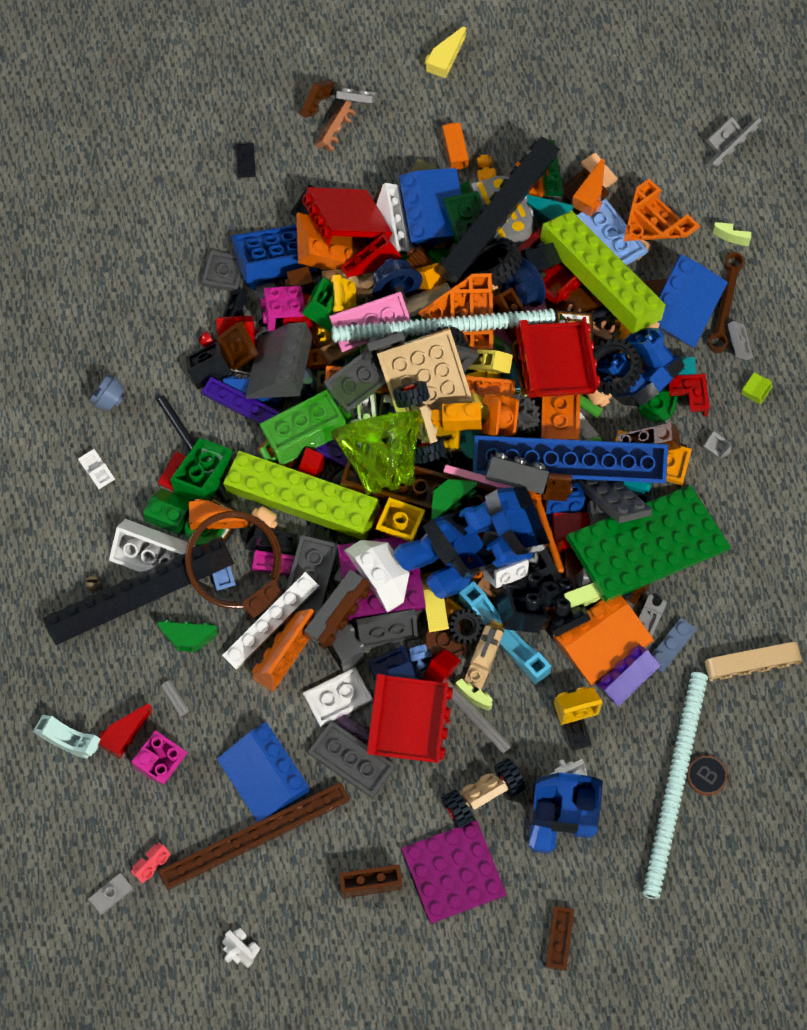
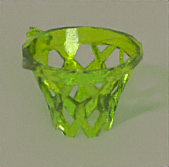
M390 412L386 415L353 422L330 432L331 438L335 439L353 465L366 494H371V492L373 494L381 493L382 488L385 487L393 491L399 489L400 484H405L407 487L415 483L414 457L419 424L423 423L421 412ZM390 437L386 444L381 441L383 438ZM356 443H362L361 449L356 446ZM367 443L370 445L368 454L366 453Z

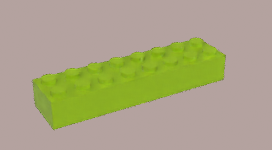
M569 211L543 224L540 240L545 242V244L553 242L561 262L632 334L662 320L666 304L573 211Z
M238 451L223 483L229 493L361 540L367 539L381 508L377 498L242 451Z

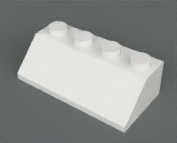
M125 519L116 528L109 561L138 572L147 571L160 563L173 559L177 555L185 554L188 542Z

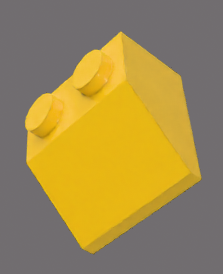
M389 497L376 529L410 542L414 541L423 524L425 510Z
M586 686L578 688L573 693L562 692L554 700V706L561 725L599 715L603 703L594 687L587 688Z

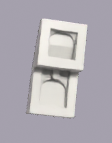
M95 449L78 458V461L98 489L115 480Z

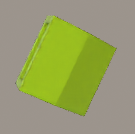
M754 372L742 389L741 394L758 404H762L773 387L772 382Z

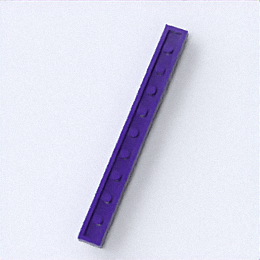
M210 377L202 390L203 396L257 424L280 414L279 411L255 399H246V394L213 377ZM331 440L314 449V451L323 454L325 459L340 467H346L349 457L346 446Z

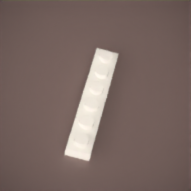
M305 572L222 656L235 669H238L320 586Z

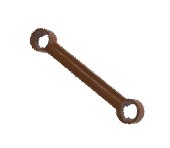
M737 252L728 254L725 260V268L727 269L725 281L728 283L722 293L715 332L710 336L708 342L709 349L714 353L724 352L728 343L725 334L738 272L743 268L744 264L743 256ZM735 258L740 262V266L733 267L728 263V260ZM719 338L724 343V346L717 348L712 345L711 341Z

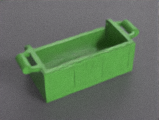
M326 389L260 423L259 425L267 443L259 449V452L263 459L270 462L278 461L283 466L302 456L306 447L314 450L347 433V424L353 419L351 412L346 414L342 407H337L329 391ZM270 447L275 457L271 458L266 448Z

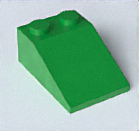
M199 438L170 479L174 493L191 500L204 499L205 501H210L218 489L233 451Z

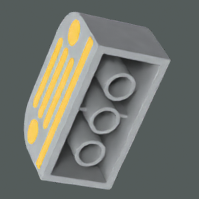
M496 176L472 183L471 192L478 191L483 206L485 204L489 205L491 202L489 199L495 191L499 192L503 180L510 177ZM527 197L524 198L495 235V239L499 241L500 238H509L519 247L532 236V217L534 215L531 206L527 205ZM503 255L498 258L503 260L506 257V255Z

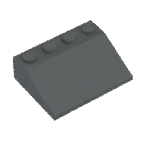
M306 322L288 323L259 337L256 348L258 355L254 357L246 399L300 396L313 337Z

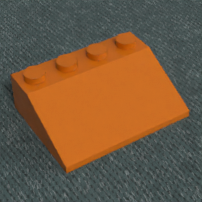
M299 212L296 214L299 264L327 271L341 269L340 266L368 246L365 237L332 236L328 246L321 237L311 216Z
M622 596L608 602L602 599L587 610L591 620L557 637L553 634L558 648L590 686L598 682L604 675L609 674L619 661L629 655L631 649L638 645L645 648L654 641Z
M314 610L297 611L293 617L290 616L286 620L284 630L277 633L273 646L266 649L262 662L260 664L257 663L253 668L252 673L255 682L274 692L309 641L305 638L304 630L315 617Z

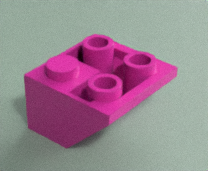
M155 730L131 763L133 768L154 782L164 785L188 752Z

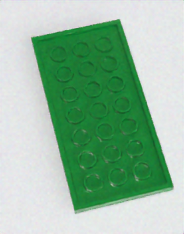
M691 485L647 502L646 504L652 508V516L623 523H617L610 517L569 533L566 536V540L605 602L730 550L731 546Z

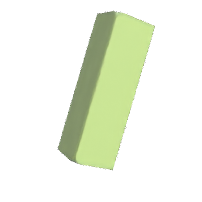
M594 583L564 594V598L571 602V609L583 604L586 607L603 599Z

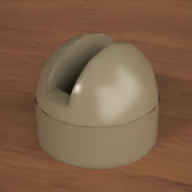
M91 575L86 578L85 586L89 591H97L101 586L100 579L97 576Z

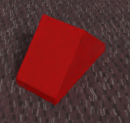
M306 447L298 471L318 478L325 470L324 455Z
M443 650L432 659L422 680L445 683L461 660L448 650Z

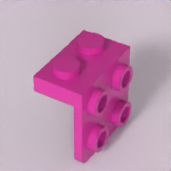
M300 286L264 288V298H260L261 309L265 310L262 314L263 324L267 323L268 331L275 330L276 318L304 316L302 312L305 305Z

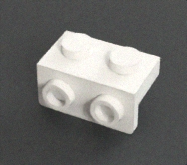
M524 559L507 566L491 567L483 571V577L495 588L504 586V584H509L528 576L529 561Z

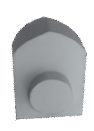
M712 431L702 445V448L720 459L731 453L732 444L715 431Z

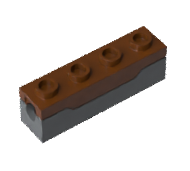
M350 569L304 630L305 638L323 650L327 646H331L336 640L335 635L338 631H342L346 627L349 616L354 615L358 611V604L361 600H366L371 592L370 582Z

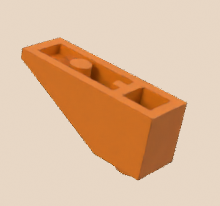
M603 158L573 196V208L590 217L595 211L598 212L602 205L601 196L605 160Z
M204 499L189 501L190 528L195 530L207 518L232 510ZM227 518L212 523L206 529L249 528V523L247 520L239 518Z

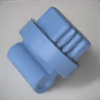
M426 644L409 649L411 662L418 661V669H426L430 665L427 659L433 656L431 651H428Z

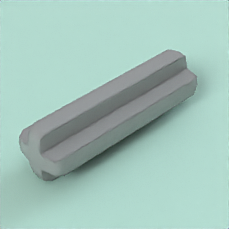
M170 680L164 682L162 689L178 714L184 716L189 712L188 707Z

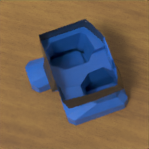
M645 328L635 334L631 333L624 339L635 347L645 363L641 367L642 374H639L641 378L639 381H635L636 385L634 387L631 385V390L628 392L625 389L623 390L624 394L620 395L617 392L616 396H614L622 405L643 406L658 395L685 367L681 357L674 356L664 345V334L660 328ZM625 352L609 353L601 358L597 364L596 373L601 378H608L613 382L618 381L630 370L631 360Z
M527 487L497 489L486 495V501L482 504L466 507L460 511L459 517L465 516L468 527L464 529L469 534L497 531L500 537L487 545V551L492 549L496 558L492 562L496 567L507 566L524 559L530 560L534 552L542 551L550 544Z
M456 512L432 519L423 525L426 533L421 539L400 544L394 550V557L406 571L433 564L438 558L445 565H449L432 573L427 578L428 586L434 595L440 599L461 592L471 584L472 577L489 569L494 561L478 534H469L465 531L464 528L468 527V524ZM468 557L471 558L472 562L468 563Z
M560 772L536 779L533 785L528 847L533 852L550 854L556 847L557 832L572 833L575 837L584 838L595 836L599 826L603 780L587 775ZM579 784H582L581 787H579L577 790V799L575 806V804L573 803L574 788L577 787ZM552 801L559 807L558 820L554 822L555 805Z

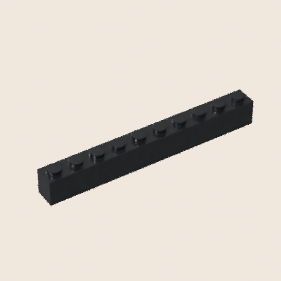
M543 136L538 142L536 140L533 142L529 149L531 150L530 153H525L519 161L521 163L519 167L515 166L509 174L511 177L503 180L500 185V191H495L489 200L491 202L489 205L485 204L479 212L481 215L478 218H473L469 224L470 229L462 232L459 237V243H454L448 251L450 254L447 257L443 256L440 260L438 274L456 286L556 159L560 148Z
M223 537L212 539L207 544L193 548L192 569L197 581L234 564ZM185 554L177 555L165 563H160L152 569L142 571L130 579L122 580L119 584L105 588L95 595L87 596L84 600L70 604L66 608L52 612L44 617L46 628L55 645L191 584L186 572Z

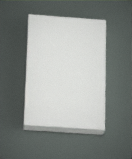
M356 667L303 692V696L320 728L373 702Z

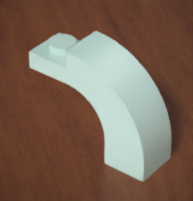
M42 715L33 730L35 734L47 742L85 759L97 750L100 738L96 735L78 732L49 715Z

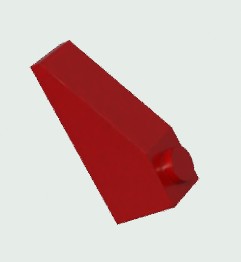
M383 233L342 264L340 268L346 277L349 278L376 271L387 259L397 260L401 255L385 233Z
M147 703L110 725L106 731L103 730L99 735L100 741L98 744L100 748L120 759L153 711L151 705Z

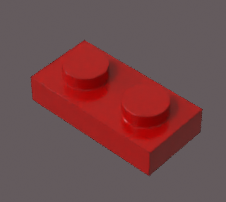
M177 451L175 452L159 479L158 485L174 492L170 479L186 458L185 455Z

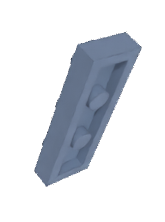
M682 617L652 653V656L661 665L657 669L661 674H663L697 630V628Z

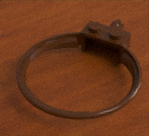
M226 511L207 518L194 530L185 552L186 572L194 589L208 602L222 608L243 609L246 615L253 619L261 612L265 613L283 595L277 586L282 567L281 548L273 531L261 519L246 512ZM227 518L247 520L258 526L268 537L274 555L273 568L270 578L273 580L244 600L241 605L238 604V601H224L211 596L200 586L192 569V551L199 535L212 523Z

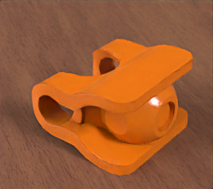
M484 394L483 404L488 406L489 418L487 422L482 423V430L480 432L491 436H497V434L515 436L519 400L502 395Z

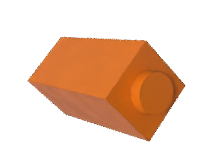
M448 123L442 125V135L450 168H456L457 170L469 168V158L461 124Z

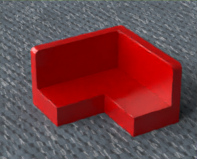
M705 374L677 375L666 386L669 396L688 395L690 412H703V417L708 416L710 407Z

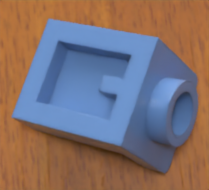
M230 566L212 574L216 590L235 585Z

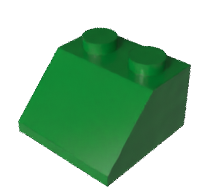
M161 488L151 497L143 513L145 522L181 535L186 520L189 517V501L193 500Z

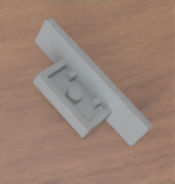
M733 117L726 120L706 140L717 155L705 166L707 168L719 166L723 162L722 158L725 155L729 156L735 151L734 147L737 144L740 145L747 139L746 135L748 133L751 134L758 129V124L762 121L760 117L752 120L744 129L739 126Z

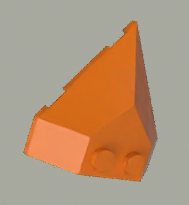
M647 179L636 187L623 241L684 238L698 230L700 225L688 214L680 219L659 199L662 190L651 179Z
M492 273L471 274L417 314L426 320L427 318L433 320V318L438 319L439 317L444 319V317L450 318L451 316L454 318L459 316L461 318L463 315L466 317L471 315L473 317L474 314H477V316L480 314L485 316L487 313L491 315L493 313ZM492 328L488 331L486 329L484 331L478 329V331L473 330L469 332L467 330V332H463L469 347L472 349H493L494 330Z

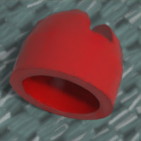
M207 331L199 337V342L203 347L214 343Z

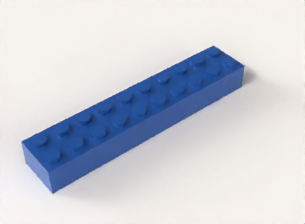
M474 435L472 472L485 475L490 454H495L496 451L506 453L508 458L514 459L515 456L525 458L527 463L533 464V461L543 463L549 473L572 475V479L666 483L668 444Z

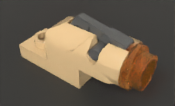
M490 620L486 624L464 679L465 683L468 681L473 688L482 690L504 634L503 624L498 621Z

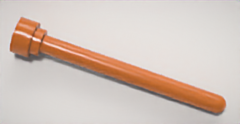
M528 491L531 499L537 500L536 510L550 542L548 547L553 562L561 574L564 572V568L542 503L543 494Z

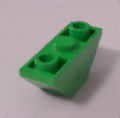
M448 479L435 489L432 498L431 520L448 515L451 511L456 512L459 510L466 499L471 500L477 494V482Z
M172 620L158 622L159 631L176 651L197 652L218 635L217 626L212 623H202L200 625L190 621L175 623Z

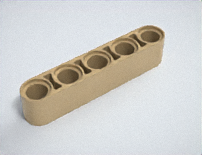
M790 642L713 657L705 660L704 663L709 681L712 682L713 679L717 678L722 680L732 678L733 675L738 674L739 676L748 675L753 671L763 672L777 667V669L789 667V664L794 663L799 665L802 663L798 643Z

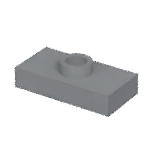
M735 321L730 322L728 328L736 357L744 360L753 358L745 325Z
M119 873L92 895L89 901L103 915L130 893L133 887Z

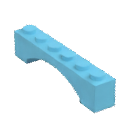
M475 581L459 592V602L466 609L475 610L477 612L476 615L481 616L479 619L480 621L483 620L484 623L481 624L482 627L490 626L491 629L496 631L498 629L503 632L499 646L535 685L550 674L551 665L539 652L531 648L514 630H505L503 628L498 611Z

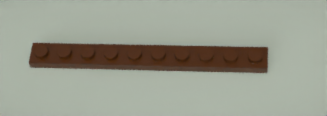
M340 782L159 870V873L167 890H170L350 802V799Z

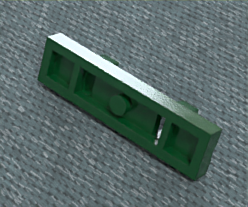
M548 140L556 146L555 140ZM558 155L542 175L544 196H563Z

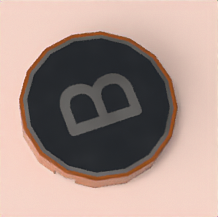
M702 756L696 758L690 764L687 779L690 787L695 792L707 796L714 795L724 788L727 781V771L719 759L712 756Z

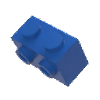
M573 483L572 494L568 495L566 502L542 500L545 513L582 512L585 495L580 484Z

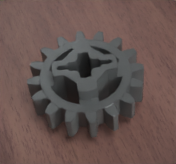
M524 394L512 396L519 400L517 432H522L523 435L535 432L539 428L538 424L542 422L538 418L541 416V413H538L539 406H535V400L530 401V398L528 396L525 397Z

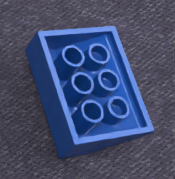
M457 169L420 170L399 175L410 240L413 246L417 248L420 245L422 248L455 240L442 201L443 198L462 195Z
M297 225L231 235L241 274L246 283L287 277V272L307 267V265L298 263ZM308 266L310 273L317 271V268Z
M681 254L677 258L658 295L666 304L662 320L658 321L660 323V330L680 342L695 348L728 282L698 262Z
M267 722L250 731L217 758L257 822L278 813L310 793L308 784Z

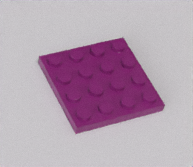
M399 537L371 540L388 542L393 550L400 544L410 542ZM355 543L338 545L342 580L350 569L361 576L345 553V549ZM420 568L408 571L409 579L404 603L387 613L371 590L367 599H362L358 604V611L354 615H350L348 620L415 609V611L426 610Z
M477 820L468 823L460 829L457 827L402 848L430 924L507 896Z

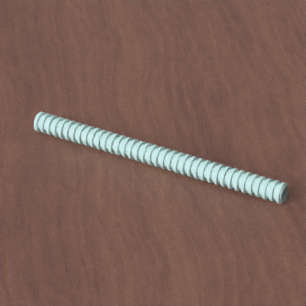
M550 308L548 311L547 309L543 311L538 309V311L532 310L530 312L527 310L526 312L520 311V313L515 311L508 314L506 312H503V314L499 312L497 315L494 313L489 315L487 313L485 316L483 314L479 316L474 314L473 317L471 315H468V317L463 315L461 318L459 316H456V318L451 316L450 318L444 317V319L442 317L438 319L433 318V320H430V318H427V320L421 319V321L415 319V321L409 320V322L406 320L401 322L399 320L397 323L395 321L391 323L387 321L386 324H383V322L377 324L375 322L373 325L371 323H368V325L363 323L361 326L359 324H356V326L353 324L350 326L344 325V327L339 325L338 327H332V340L334 343H337V341L343 342L345 340L349 342V340L355 341V339L358 341L363 339L365 341L367 338L371 340L376 337H381L382 339L388 333L394 331L397 333L403 332L405 337H408V335L413 337L415 334L416 336L423 335L424 333L430 334V330L437 331L438 327L443 329L444 326L449 328L452 326L463 332H467V330L469 332L473 330L478 331V329L481 331L486 329L488 331L490 328L492 330H496V328L500 330L502 327L504 329L508 327L512 329L514 326L517 327L520 320H527L528 325L555 323V312Z
M693 672L690 675L689 690H687L686 701L684 702L686 707L683 708L684 713H682V719L680 720L679 736L676 738L678 742L675 743V753L672 756L674 759L671 761L673 765L670 766V777L667 779L666 794L663 797L665 800L662 801L664 806L661 807L662 812L659 815L661 818L658 819L660 824L657 825V836L654 837L656 842L653 843V854L650 855L652 860L649 861V872L646 873L648 878L645 879L646 884L643 887L645 890L642 891V894L650 899H659V892L662 891L660 886H663V874L666 873L664 868L667 867V856L670 854L668 850L671 849V838L674 836L672 832L675 831V820L678 818L676 814L679 813V803L682 800L680 797L683 795L681 791L684 790V779L687 777L685 773L688 772L686 767H689L688 761L691 759L689 756L692 754L690 750L693 749V738L696 736L698 715L701 713L703 692L706 690L705 686L708 680V676L701 672Z

